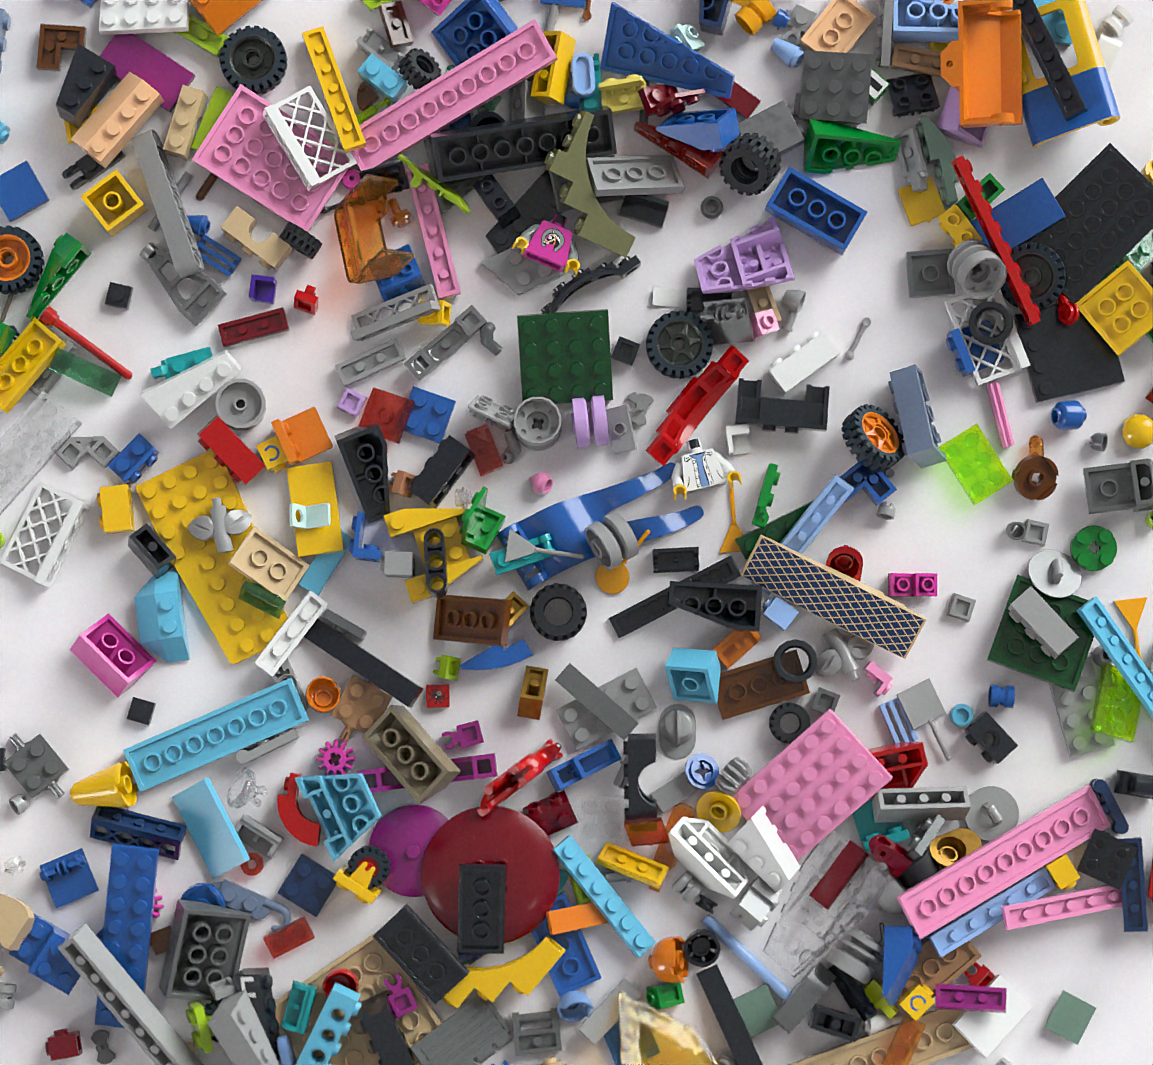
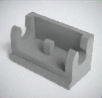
M368 27L365 36H360L356 40L358 47L368 56L372 53L396 72L400 64L399 62L405 55L396 48L391 49L389 42Z
M243 814L235 827L242 842L269 860L272 859L285 839L248 814Z

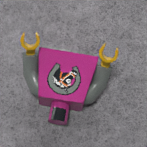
M555 214L552 223L543 220L541 225L534 224L522 232L512 245V249L519 247L522 250L520 254L523 257L561 273L565 268V273L571 269L577 275L580 268L576 242L572 239V232L564 229L567 218L561 214Z

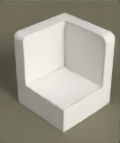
M749 424L725 427L728 456L750 453Z

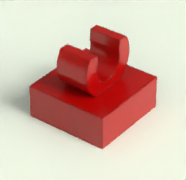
M307 285L304 292L297 290L294 296V308L315 315L318 309V297L314 293L316 287Z
M975 962L973 965L977 968V972L971 975L965 971L964 974L972 986L986 987L995 975L984 964L980 966Z

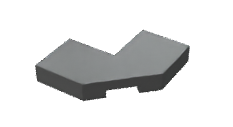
M104 436L70 437L55 454L71 469H74L87 454L93 457L103 468H106L120 451Z

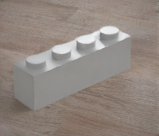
M967 787L880 789L875 793L871 802L875 823L925 821L927 818L932 819L938 814L946 821L964 820L971 807Z

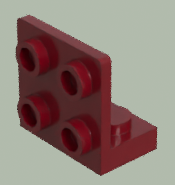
M666 84L644 87L638 91L647 116L657 115V117H663L670 112H673V115L682 113L686 110L685 107L687 105L699 102V97L706 93L705 89L678 92L677 87Z

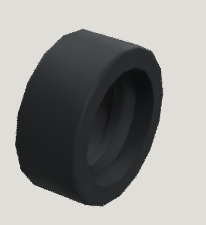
M994 301L978 305L971 312L969 318V330L972 336L985 345H997L1004 342L1011 334L1013 328V319L1009 310L1002 304ZM987 310L999 312L1004 319L1003 330L994 337L984 336L977 327L979 316Z
M797 639L781 644L773 657V666L777 675L784 681L791 683L804 682L809 679L815 672L818 662L816 652L812 646L805 641ZM790 648L802 649L808 656V667L801 674H789L782 666V656Z

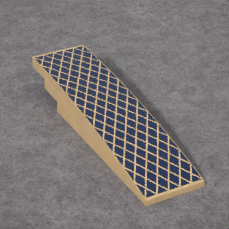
M760 535L740 573L746 579L761 585L763 588L904 659H906L926 622V617L905 608L904 604L885 596L883 592L763 535Z

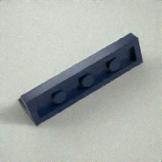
M97 806L91 818L90 838L113 844L159 849V856L178 860L187 826L117 807ZM97 826L105 828L108 833L97 831ZM119 833H125L130 838H122ZM141 839H148L153 844H145ZM163 845L175 846V851L166 849Z
M1119 838L1138 847L1121 886L1124 932L1148 931L1142 838Z

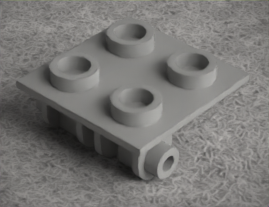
M477 395L467 407L470 409L469 412L473 413L472 416L480 420L486 417L484 422H487L490 418L492 419L491 425L496 421L495 427L504 431L506 429L510 431L514 424V410L509 406H500L493 403V400L487 396L481 395L480 397Z

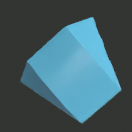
M362 773L295 778L303 798H309L327 839L324 840V844L333 862L381 817V813Z

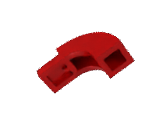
M292 772L289 777L285 778L284 790L287 791V795H277L278 813L283 825L292 836L305 844L317 847L320 842L322 826L319 822L308 819L301 812L298 804L299 787L295 781V778L301 777V774Z

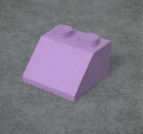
M950 87L938 120V129L950 138L983 148L989 127L963 128L960 126L959 91Z

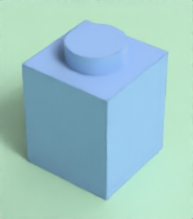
M776 596L774 599L769 597L762 606L765 610L762 615L783 631L787 629L799 613L779 596Z

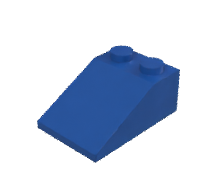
M735 108L672 114L656 126L657 132L701 150L710 149L711 152L724 150V147L732 143L733 139L740 134Z
M885 926L883 997L889 1006L896 1004L919 960V953L923 951L922 939H919L914 933L913 926Z

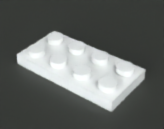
M101 0L99 32L101 35L189 31L190 2L188 0Z

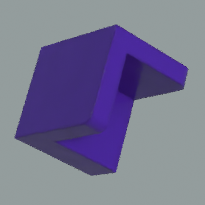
M251 275L249 289L251 301L274 304L277 288L276 279L268 276Z

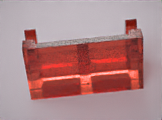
M487 424L469 430L464 434L470 450L476 455L474 460L481 477L504 468Z

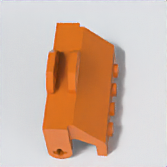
M1013 0L958 1V40L951 41L941 52V77L959 91L960 126L963 128L1023 125L1021 11L1012 10Z

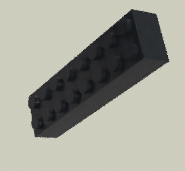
M605 105L430 133L436 179L441 183L546 166L547 164L544 162L550 151L553 152L554 148L563 151V141L567 134H571L574 127L572 126V121L577 113L580 114L581 110L594 115L588 132L586 159L617 154L612 110Z

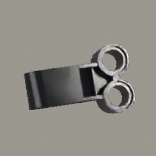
M1117 770L1114 793L1153 799V776Z

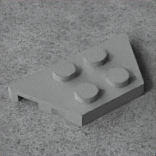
M519 247L508 249L481 261L485 268L495 274L499 280L508 285L517 295L560 278L559 271L523 257L520 254L522 250Z

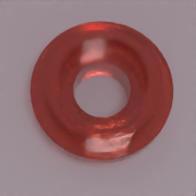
M248 853L250 860H255L257 865L255 868H250L248 865L250 860L241 864V869L245 874L255 876L262 871L264 861L259 854Z

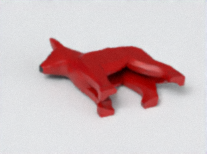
M549 739L539 750L528 754L485 786V794L480 803L481 808L477 810L480 816L486 815L541 774L547 765L560 759L563 756L560 752L561 744L553 743V740Z

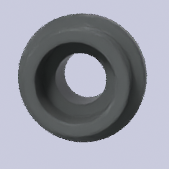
M715 196L705 198L701 203V213L708 219L719 217L723 211L721 200ZM711 204L716 207V210L713 212L707 208Z

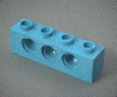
M335 983L296 1065H332L328 1061L331 1055L336 1057L342 1045L338 1041L341 1035L346 1037L352 1025L348 1022L350 1016L357 1015L361 1003L358 1002L361 994ZM340 1009L344 1012L345 1016L338 1017L334 1014L333 1010ZM329 1029L333 1031L335 1036H326L324 1030ZM314 1050L323 1051L325 1056H316Z

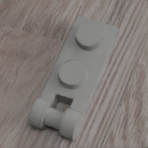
M287 729L278 733V737L271 741L269 738L257 742V747L250 751H238L236 760L241 764L249 763L300 738L296 729L291 731Z

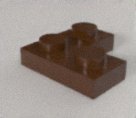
M40 24L36 68L38 70L61 71L62 50H76L78 43L85 47L87 29L81 26Z

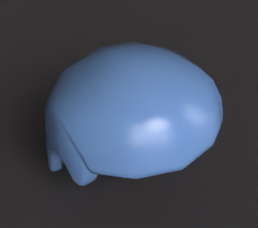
M577 990L565 993L557 1005L558 1015L563 1020L571 1023L589 1017L590 1010L594 1009L586 993Z

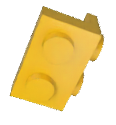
M957 204L937 217L940 220L939 225L946 234L949 233L954 239L952 242L955 247L969 239L983 240Z

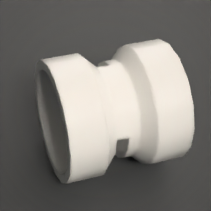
M1118 5L1112 11V15L1106 17L1101 23L1110 35L1118 37L1123 32V28L1129 26L1134 19L1127 9Z

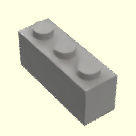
M1031 586L1008 607L1011 618L1025 626L1027 635L1033 640L1037 639L1042 645V651L1049 657L1053 656L1056 659L1078 639L1074 631Z

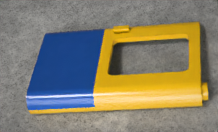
M1056 0L1038 7L1042 17L1058 10L1063 11L1078 60L1075 66L1067 69L1088 111L1070 121H1066L1046 78H1035L1021 32L1022 112L1033 149L1037 148L1041 143L1096 123L1099 126H1108L1120 120L1118 107L1085 0Z

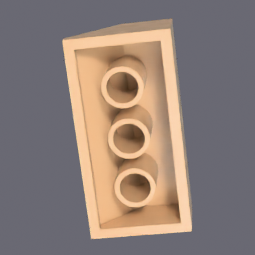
M129 72L74 134L71 141L106 168L164 100L160 93L148 83Z

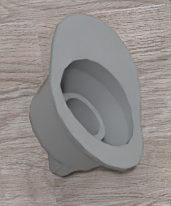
M682 704L668 706L660 716V747L664 754L670 758H685L695 747V715L690 708Z

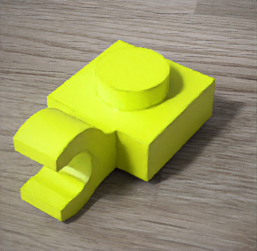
M877 978L864 988L866 996L874 1004L876 1010L880 1007L888 1018L891 1019L900 1010L896 1005L889 1006L883 997V984Z

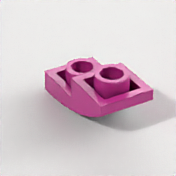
M888 573V596L936 597L937 574Z

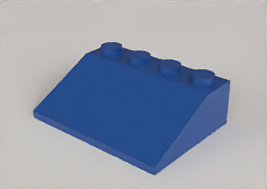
M464 0L431 33L453 63L458 66L519 28L498 0Z

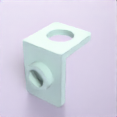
M294 503L289 505L290 526L312 529L330 526L331 524L329 503L310 506ZM296 510L300 513V522L295 518Z

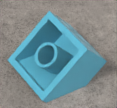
M673 648L665 664L673 699L717 703L721 669L717 652Z

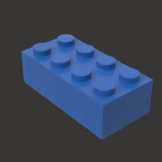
M791 167L787 169L764 210L840 255L844 254L867 214L866 210Z

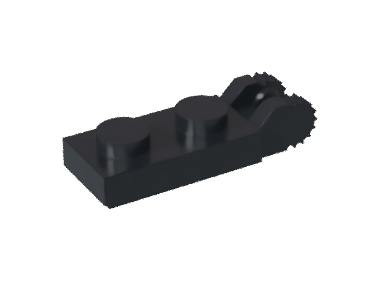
M121 150L112 162L104 168L90 155L86 154L76 161V164L71 165L62 172V176L64 179H67L81 170L83 176L78 177L70 184L71 189L76 190L88 181L91 182L126 156Z

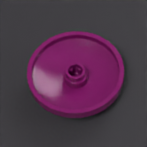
M406 805L390 811L377 823L371 834L369 846L374 845L376 848L380 847L381 851H385L387 858L390 859L389 864L391 866L389 876L382 885L402 896H424L421 880L423 858L435 833L449 820L446 816L428 806Z

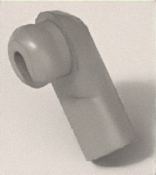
M514 430L503 434L508 445L504 453L501 454V460L507 464L516 461L521 451V446Z

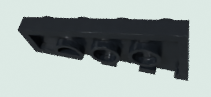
M548 170L515 203L521 216L505 228H502L497 222L485 235L497 254L511 248L522 232L534 224L541 225L543 220L550 222L555 214L565 212H558Z

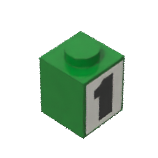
M873 69L871 70L869 103L872 106L890 86Z

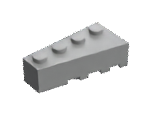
M243 990L223 998L209 1020L208 1025L233 1065H279L247 991Z

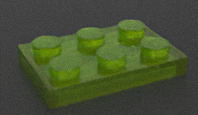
M978 424L973 425L939 447V450L945 453L948 466L973 505H976L1014 481Z
M1108 663L1102 664L1090 731L1128 743L1134 742L1141 702L1116 666Z

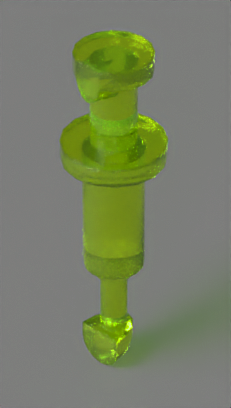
M385 98L376 106L372 105L358 115L355 113L358 123L362 124L375 115L383 105L386 104L388 106L391 100Z

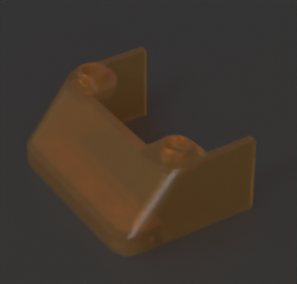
M366 174L335 208L334 221L346 278L349 283L362 284L396 276L414 258V253L386 248L381 219L389 211L387 195L398 184L396 179Z

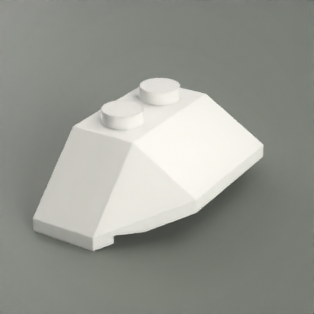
M688 817L680 818L668 833L674 856L707 889L735 898L748 882L742 859L727 845L728 840L708 820Z

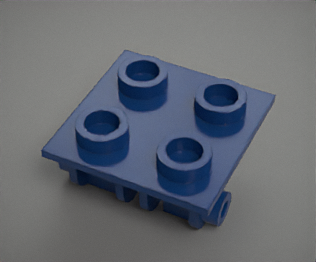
M83 848L40 865V877L42 881L46 882L56 908L99 891Z

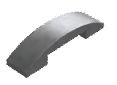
M471 305L455 319L450 327H447L426 347L415 353L404 365L420 381L462 347L487 321Z

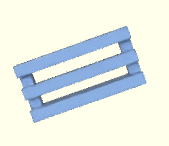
M898 698L879 705L894 744L918 740L916 732L912 729ZM896 703L910 732L911 737L909 738L894 706ZM886 707L891 709L903 738L902 741L898 739Z

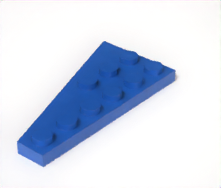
M615 2L611 3L600 70L626 76L636 74L642 76L644 80L688 90L705 89V94L727 99L731 98L734 74Z

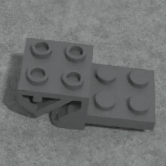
M1151 459L1132 460L1129 463L1083 468L1089 514L1133 509V512L1153 510V461Z

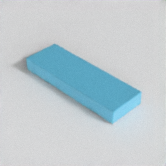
M342 531L344 551L316 555L298 585L308 591L311 590L319 596L349 549L350 539L354 538Z

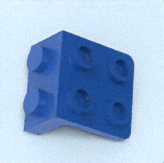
M989 320L981 322V325L993 329ZM969 326L961 329L964 335L972 337ZM959 328L954 329L946 335V343L956 358L954 362L958 372H961L964 377L972 374L975 371V367ZM978 328L984 336H990L989 332ZM972 342L969 351L971 355L980 358L984 347ZM999 344L989 345L1001 351V347ZM987 349L982 360L994 365L999 354ZM1001 356L999 363L1004 360V356ZM980 364L977 371L988 368V366Z

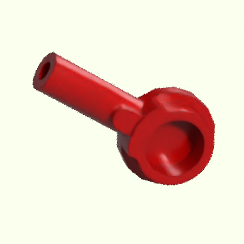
M1061 292L1058 297L1059 319L1066 325H1073L1079 318V308L1077 304L1069 303L1068 298Z

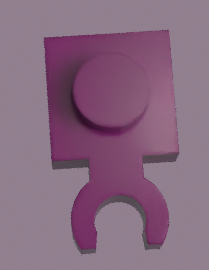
M478 720L456 726L457 733L446 731L441 734L442 737H452V743L445 745L446 749L453 748L458 742L461 743L462 748L484 742Z
M399 973L395 974L397 979L396 985H391L388 978L384 980L386 988L393 992L387 998L397 1018L418 1008L410 987L402 988V977Z

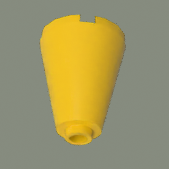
M119 762L75 782L70 789V797L77 805L128 808L131 805H135L138 788L137 784H132L131 777L134 776L127 762Z

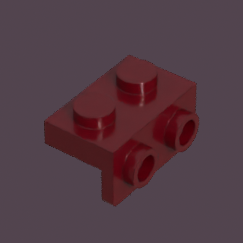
M564 790L552 793L549 797L532 802L523 808L524 814L535 821L548 836L578 823Z

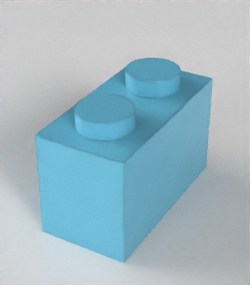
M372 53L357 70L359 77L393 104L408 89L407 81Z

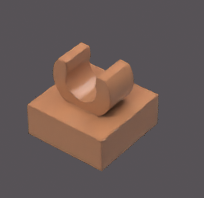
M398 470L397 473H391V476L395 477L394 484H388V488L392 490L391 492L411 498L412 492L409 488L415 475Z

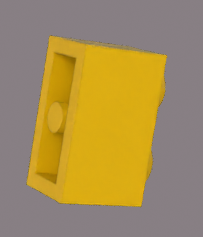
M123 484L99 487L100 493H97V503L102 508L99 524L100 528L104 529V533L114 534L135 531L131 486Z

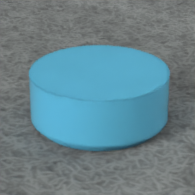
M957 704L950 710L949 717L955 726L965 727L972 722L973 711L968 705Z

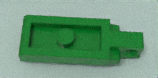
M770 463L768 465L751 524L760 528H765L770 518L766 507H771L774 494L771 493L773 485L777 486L780 473L777 472L778 465Z

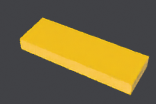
M607 841L597 858V864L660 889L669 872L668 866Z

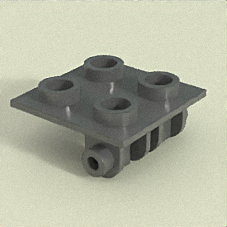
M745 298L703 302L705 309L700 312V318L708 322L709 330L712 333L713 345L754 341Z

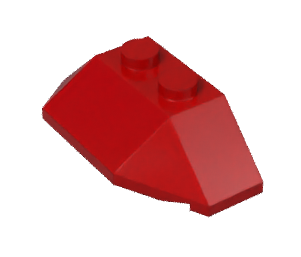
M901 742L868 749L893 777L881 789L913 788L928 766L923 742Z

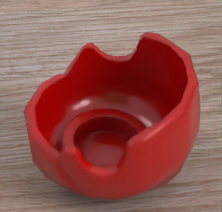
M339 967L331 970L323 981V991L327 998L335 983L341 984L355 992L358 990L355 974L345 968Z

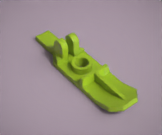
M398 155L397 158L408 165L414 174L410 182L413 188L420 187L427 180V185L435 191H441L438 196H443L454 203L465 214L471 212L469 205L460 194L443 182L439 183L435 176L417 166L404 155Z

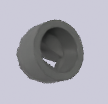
M1093 434L1090 437L1093 439V443H1089L1090 447L1093 450L1104 452L1108 442L1107 434Z
M1011 522L1007 525L1006 534L1013 540H1020L1026 534V527L1021 522ZM1017 525L1018 527L1015 529L1013 534H1011L1012 530Z

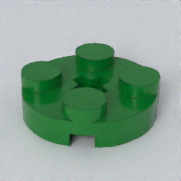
M1092 525L1082 528L1076 533L1070 543L1071 557L1081 568L1087 571H1099L1113 563L1117 553V543L1112 532L1101 526ZM1092 542L1099 546L1096 555H1093L1092 551H1088V546H1091Z

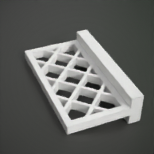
M311 86L302 89L275 105L271 104L264 108L262 113L264 119L309 192L317 188L318 185L357 164L351 152L344 153L336 128ZM308 93L313 101L311 108L298 105L300 97ZM283 106L294 108L292 119L283 117L279 108ZM297 109L310 113L307 123L294 120ZM312 114L322 116L324 119L323 128L310 124ZM293 124L306 127L304 138L294 136L292 133ZM309 129L321 132L319 143L306 139ZM324 133L334 136L336 139L334 147L322 144ZM305 143L318 147L315 158L305 154L303 151ZM320 148L333 151L331 162L318 159ZM336 152L344 154L349 162L343 166L333 163ZM317 163L329 166L327 175L321 178L315 171Z
M1001 290L993 296L986 298L987 302L994 301L1008 309ZM964 294L944 302L954 329L959 328L975 367V371L972 374L977 386L1024 370L1030 366L1014 323L1011 334L1003 342L1004 344L1000 351L980 343L973 336L969 337L962 333L961 327L963 323H969V319L966 316L970 307L974 309L977 307V305L972 304L973 298ZM960 302L967 305L964 315L960 316L954 313L952 304ZM987 310L981 314L977 327L989 332V337H992L993 334L998 335L1004 328L1003 316L997 311L991 310L990 312ZM985 314L994 318L995 324L993 329L981 325ZM972 342L984 347L980 358L971 355L969 349ZM987 349L999 354L994 365L982 360ZM1001 356L1009 358L1013 368L1004 370L997 367ZM980 364L992 368L989 377L980 378L977 371Z
M40 482L0 559V563L44 586L51 587L91 506ZM44 489L51 491L53 500L42 504L41 495ZM65 500L73 502L69 511L61 514L59 502ZM55 505L57 515L47 519L44 508ZM40 510L43 521L32 524L30 519L32 512ZM59 519L61 526L59 531L51 534L48 523ZM44 525L47 536L36 539L33 528ZM29 530L32 541L21 544L20 536L22 532ZM48 540L50 544L48 552L40 554L38 543ZM34 545L36 556L26 559L23 548ZM19 550L22 561L15 564L8 562L11 553ZM38 560L40 567L36 575L29 572L27 563Z

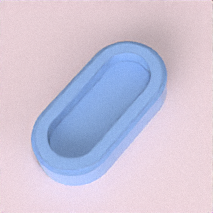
M578 53L571 61L573 91L580 98H588L595 91L594 61L589 54Z

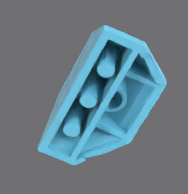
M170 570L158 579L153 575L134 597L140 643L167 663L190 660L179 573L177 570Z

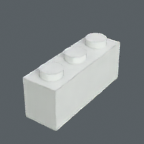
M816 331L806 339L808 343L803 347L795 346L788 352L789 357L783 361L779 358L770 365L771 370L768 372V375L783 395L840 354V351L825 331L820 334Z

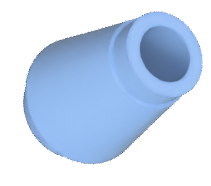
M776 38L770 49L789 67L793 66L796 68L804 58V52L801 47Z

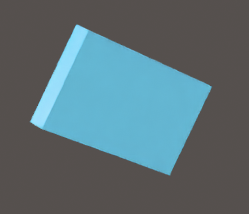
M209 777L172 797L213 879L250 860Z

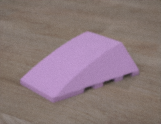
M775 215L768 218V223L762 226L757 224L750 228L751 232L740 238L737 235L730 239L731 243L724 247L719 245L694 259L703 294L751 290L795 280Z

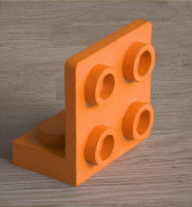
M311 407L283 421L276 419L271 422L284 453L292 466L333 448L315 407Z

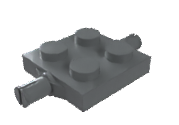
M17 733L13 734V737H10L8 740L11 741L17 750L4 762L13 776L31 798H35L42 791L48 789L57 799L63 796L65 792L58 786L57 782L69 770L67 765L41 734L26 743H23Z

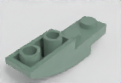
M921 116L918 124H916L918 136L922 138L923 146L921 148L924 159L927 160V165L937 164V166H934L936 179H940L942 186L939 188L941 200H945L946 206L955 205L958 197L954 182H958L959 179L951 162L956 156L938 127L926 116Z

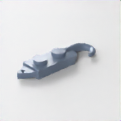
M227 879L207 883L213 884L222 893L226 906L237 911L250 913L251 917L255 919L265 918L271 910L282 914L284 918L283 923L280 926H271L272 931H283L290 925L291 913L284 905Z

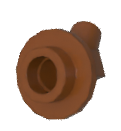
M395 198L390 199L388 203L394 215L390 218L392 226L397 225L401 228L411 222L409 217L412 214L407 208L401 211Z

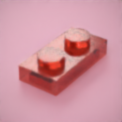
M305 916L263 936V940L273 959L315 938Z

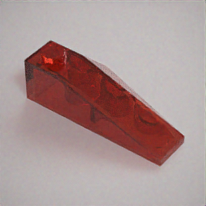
M637 121L634 124L633 131L670 155H673L676 159L709 179L721 161L720 157L723 151L711 152L710 149L701 150L657 132L655 126Z

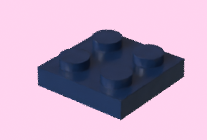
M302 853L279 889L278 894L317 917L336 887L337 881L333 879L336 874Z

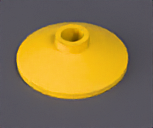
M710 791L703 794L697 802L696 812L698 818L708 820L719 832H729L738 825L741 811L737 802L730 795L720 791Z

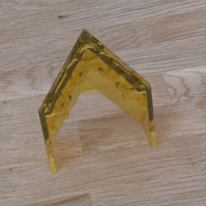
M621 991L618 992L621 1065H718L693 1027L687 1024L682 1025L672 1020L673 1017L641 1001L638 1003L628 998L627 994Z

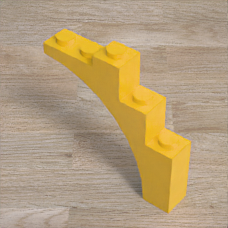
M547 935L534 949L520 958L505 964L489 967L465 966L470 973L449 991L442 1000L450 1007L455 1006L458 1008L471 991L476 988L478 995L482 999L493 1002L509 982L513 984V989L519 994L529 996L562 956L565 949Z

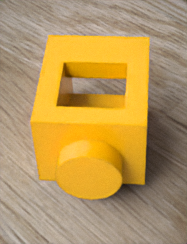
M439 300L438 303L441 310L417 319L418 323L423 326L450 327L452 304Z

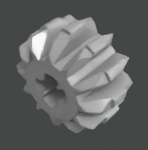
M736 757L730 760L721 770L715 780V785L721 792L734 796L750 779L753 770L747 762Z

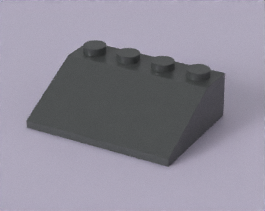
M177 900L159 988L165 997L212 1001L215 998L210 993L209 984L227 977H231L234 981V975L239 972L251 914L198 901Z

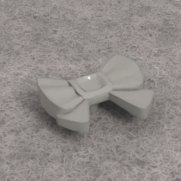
M633 392L627 396L629 400L637 404L635 411H629L631 421L637 425H646L645 415L648 406L654 402V399L647 394L637 395L636 392Z

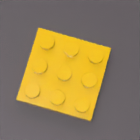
M1129 260L1075 303L1083 316L1118 356H1121L1153 329V288Z

